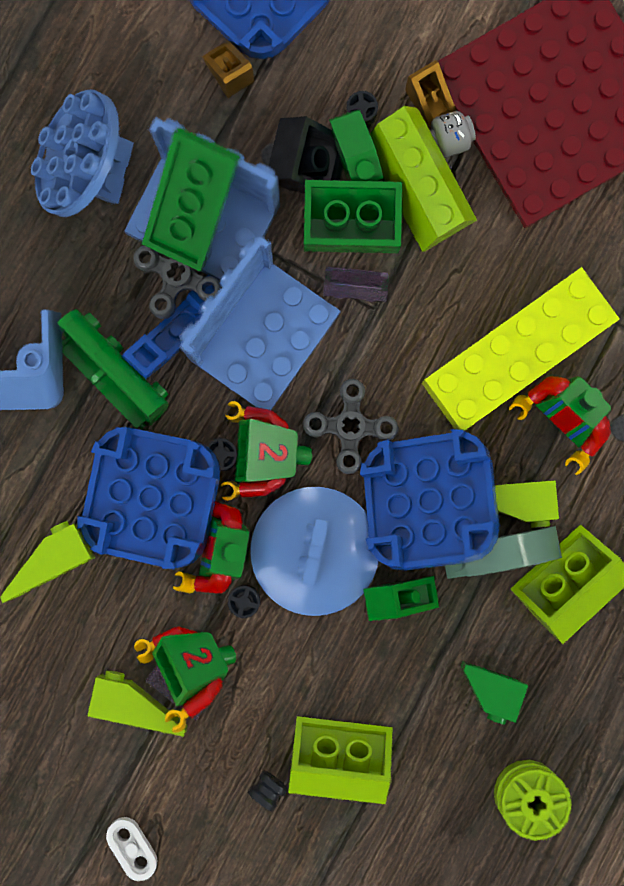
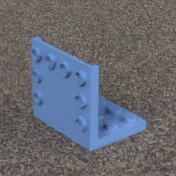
M155 118L149 129L161 160L124 230L125 234L141 242L144 238L173 133L178 127L185 129L181 124L171 119H166L164 122ZM199 133L196 134L197 136H200L214 143V141H212L210 138ZM229 148L227 149L241 155L206 265L202 269V272L220 281L229 268L235 270L242 260L239 258V255L250 240L255 242L259 235L262 238L265 237L280 207L278 177L274 176L275 172L263 164L257 163L256 166L245 162V157L242 154Z
M259 235L255 242L250 240L244 246L239 255V258L242 260L236 269L229 268L219 283L222 288L214 298L210 295L203 303L199 311L203 315L196 325L190 323L180 336V340L183 341L180 348L192 363L247 402L258 408L272 410L341 311L274 265L271 243Z

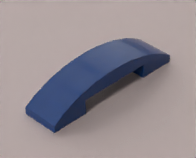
M209 285L205 289V294L213 293L215 286ZM190 291L186 299L176 308L175 313L170 318L164 319L147 336L144 334L122 354V358L145 379L151 376L181 350L180 345L183 341L180 340V336L190 323L196 325L203 314L199 311L204 301L200 299L195 291Z

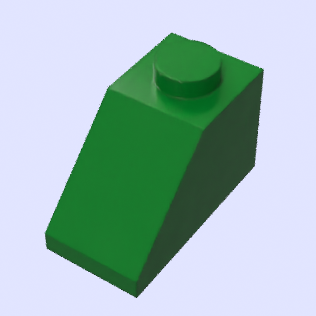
M358 109L330 119L329 123L347 181H378L384 179L376 148L360 110Z
M434 576L387 583L363 589L369 621L396 619L439 608Z
M462 661L461 669L481 709L488 713L487 719L506 725L507 720L516 723L528 685L521 680Z

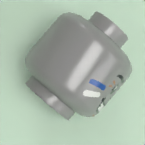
M460 111L435 117L431 122L430 132L444 158L469 150L472 141L476 139L471 118L464 116Z

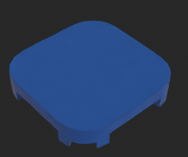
M330 0L189 1L239 51L252 58L265 59L274 57L283 51L327 6Z
M115 427L114 430L107 432L99 441H95L91 453H95L84 510L82 516H78L77 529H81L84 540L91 547L90 550L101 555L107 554L160 566L162 569H177L194 563L202 555L206 546L220 481V465L216 455L208 446L197 441L129 427Z
M451 429L452 433L395 442L387 439L377 443L378 446L369 453L365 463H361L360 475L364 477L369 538L365 539L369 551L373 553L379 562L395 570H413L469 563L482 559L492 551L499 535L493 464L489 450L476 436L465 432V430Z

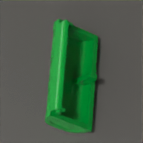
M75 309L57 322L63 336L66 338L65 340L62 339V353L136 429L140 428L142 430L146 426V422L152 426L162 416L169 406L168 401L165 399L169 394L157 381L150 384L122 358L120 354L124 350L122 345L112 335L106 339L98 331L101 324L91 313L88 312L86 315H83L78 309Z

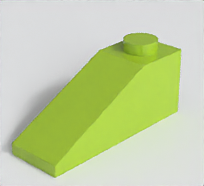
M555 480L495 485L498 513L520 522H531V528L549 527L550 520L559 519Z
M65 521L50 529L52 535L43 539L0 596L2 603L11 601L96 558L93 551L90 550L91 547L84 540L81 529H77V524L69 525L68 521Z
M106 670L105 675L100 674L96 677L88 717L184 737L188 725L186 724L181 732L174 733L172 728L180 723V719L176 716L169 722H166L165 716L169 710L135 682L124 679V673Z

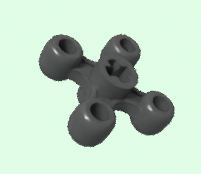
M141 246L134 253L133 259L138 269L146 273H158L163 279L162 289L150 299L149 303L150 311L159 319H168L175 313V301L178 294L182 291L193 290L205 302L210 295L215 298L222 288L219 285L220 281L215 277L199 276L193 268L172 258H162L157 251L146 246ZM146 255H151V260L148 263H143V258ZM177 268L183 271L181 274L182 279L179 281L173 277L176 275L175 270ZM209 285L215 286L213 293L205 294V289ZM164 301L167 302V307L159 311V304Z
M354 378L344 381L341 385L340 396L343 400L344 408L340 415L327 417L320 412H311L303 420V429L311 437H320L328 433L339 437L342 448L337 456L336 466L339 471L348 475L354 474L361 467L362 461L357 446L363 437L374 436L381 441L392 440L396 437L399 430L397 421L391 416H381L378 419L370 420L361 414L359 406L365 395V387L361 381ZM348 387H356L358 395L355 397L349 396L346 391ZM346 419L352 422L355 419L359 424L356 426V429L359 430L358 433L354 434L350 431L346 434L342 430L345 427V424L342 422ZM311 420H319L322 424L321 428L318 430L311 429L309 426ZM388 423L391 426V432L389 434L382 433L380 430L381 424ZM346 456L353 457L355 461L354 466L350 468L344 466L343 458Z

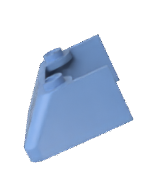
M41 310L42 343L27 344L20 349L17 355V370L0 371V410L52 409L62 401V332L57 324L61 319L60 312Z

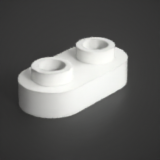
M128 817L116 819L107 830L106 839L109 847L128 877L135 881L149 879L154 874L158 863L155 851L136 821ZM122 828L127 829L130 832V837L122 838L119 835V830ZM139 856L144 857L147 860V865L139 866L136 863V858Z

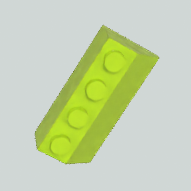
M403 106L376 125L370 136L376 148L385 182H402V214L422 252L429 250L477 221L418 108Z

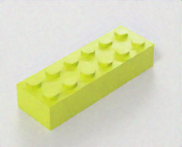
M581 267L431 374L422 382V385L453 428L466 430L619 320V317Z

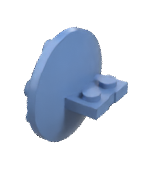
M84 90L75 95L69 94L49 126L41 130L38 138L40 144L38 156L31 165V174L35 176V190L39 203L44 210L59 217L75 215L84 209L94 197L111 204L119 203L125 180L123 179L125 170L128 167L134 144L119 136L118 113L113 101L108 96L96 90ZM46 147H47L46 157H45V159H43V155H44L45 149H46Z
M304 487L288 492L276 499L259 518L251 540V563L256 579L264 592L283 608L308 616L332 614L343 610L358 600L364 593L363 589L368 588L372 582L378 566V560L369 551L365 539L369 538L367 513L349 496L325 487Z

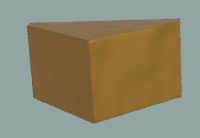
M229 40L202 56L227 98L254 83L251 63Z
M434 60L408 76L405 92L414 106L419 109L430 130L431 122L435 117L456 111L438 61Z

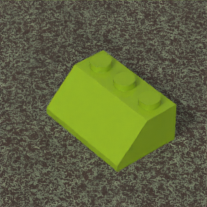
M581 524L559 544L562 558L537 564L511 588V591L538 621L562 644L624 588V562Z
M297 716L288 793L386 804L391 778L393 727Z

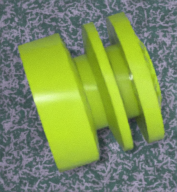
M533 760L516 761L505 767L496 780L494 788L495 804L510 829L519 836L531 840L548 839L559 833L568 822L571 811L570 794L563 781L543 763ZM537 796L541 803H536L534 809H532L528 802H533L534 797Z

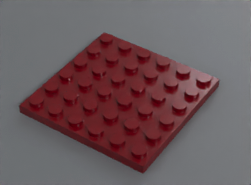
M543 0L438 60L456 111H460L464 116L471 118L476 136L473 143L525 229L624 172V23L610 0Z

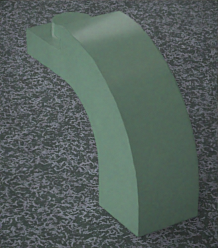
M556 526L498 537L492 551L482 559L469 563L445 565L447 579L512 570L562 558Z

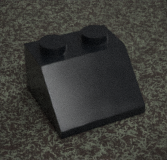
M307 116L280 118L268 165L275 172L274 176L278 177V185L287 190L305 194V180L340 181L343 166L332 130Z

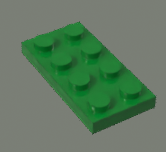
M178 127L172 136L142 245L201 272L206 265L241 155Z

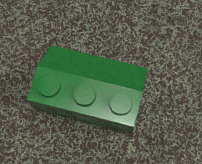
M305 180V252L399 253L402 228V182Z

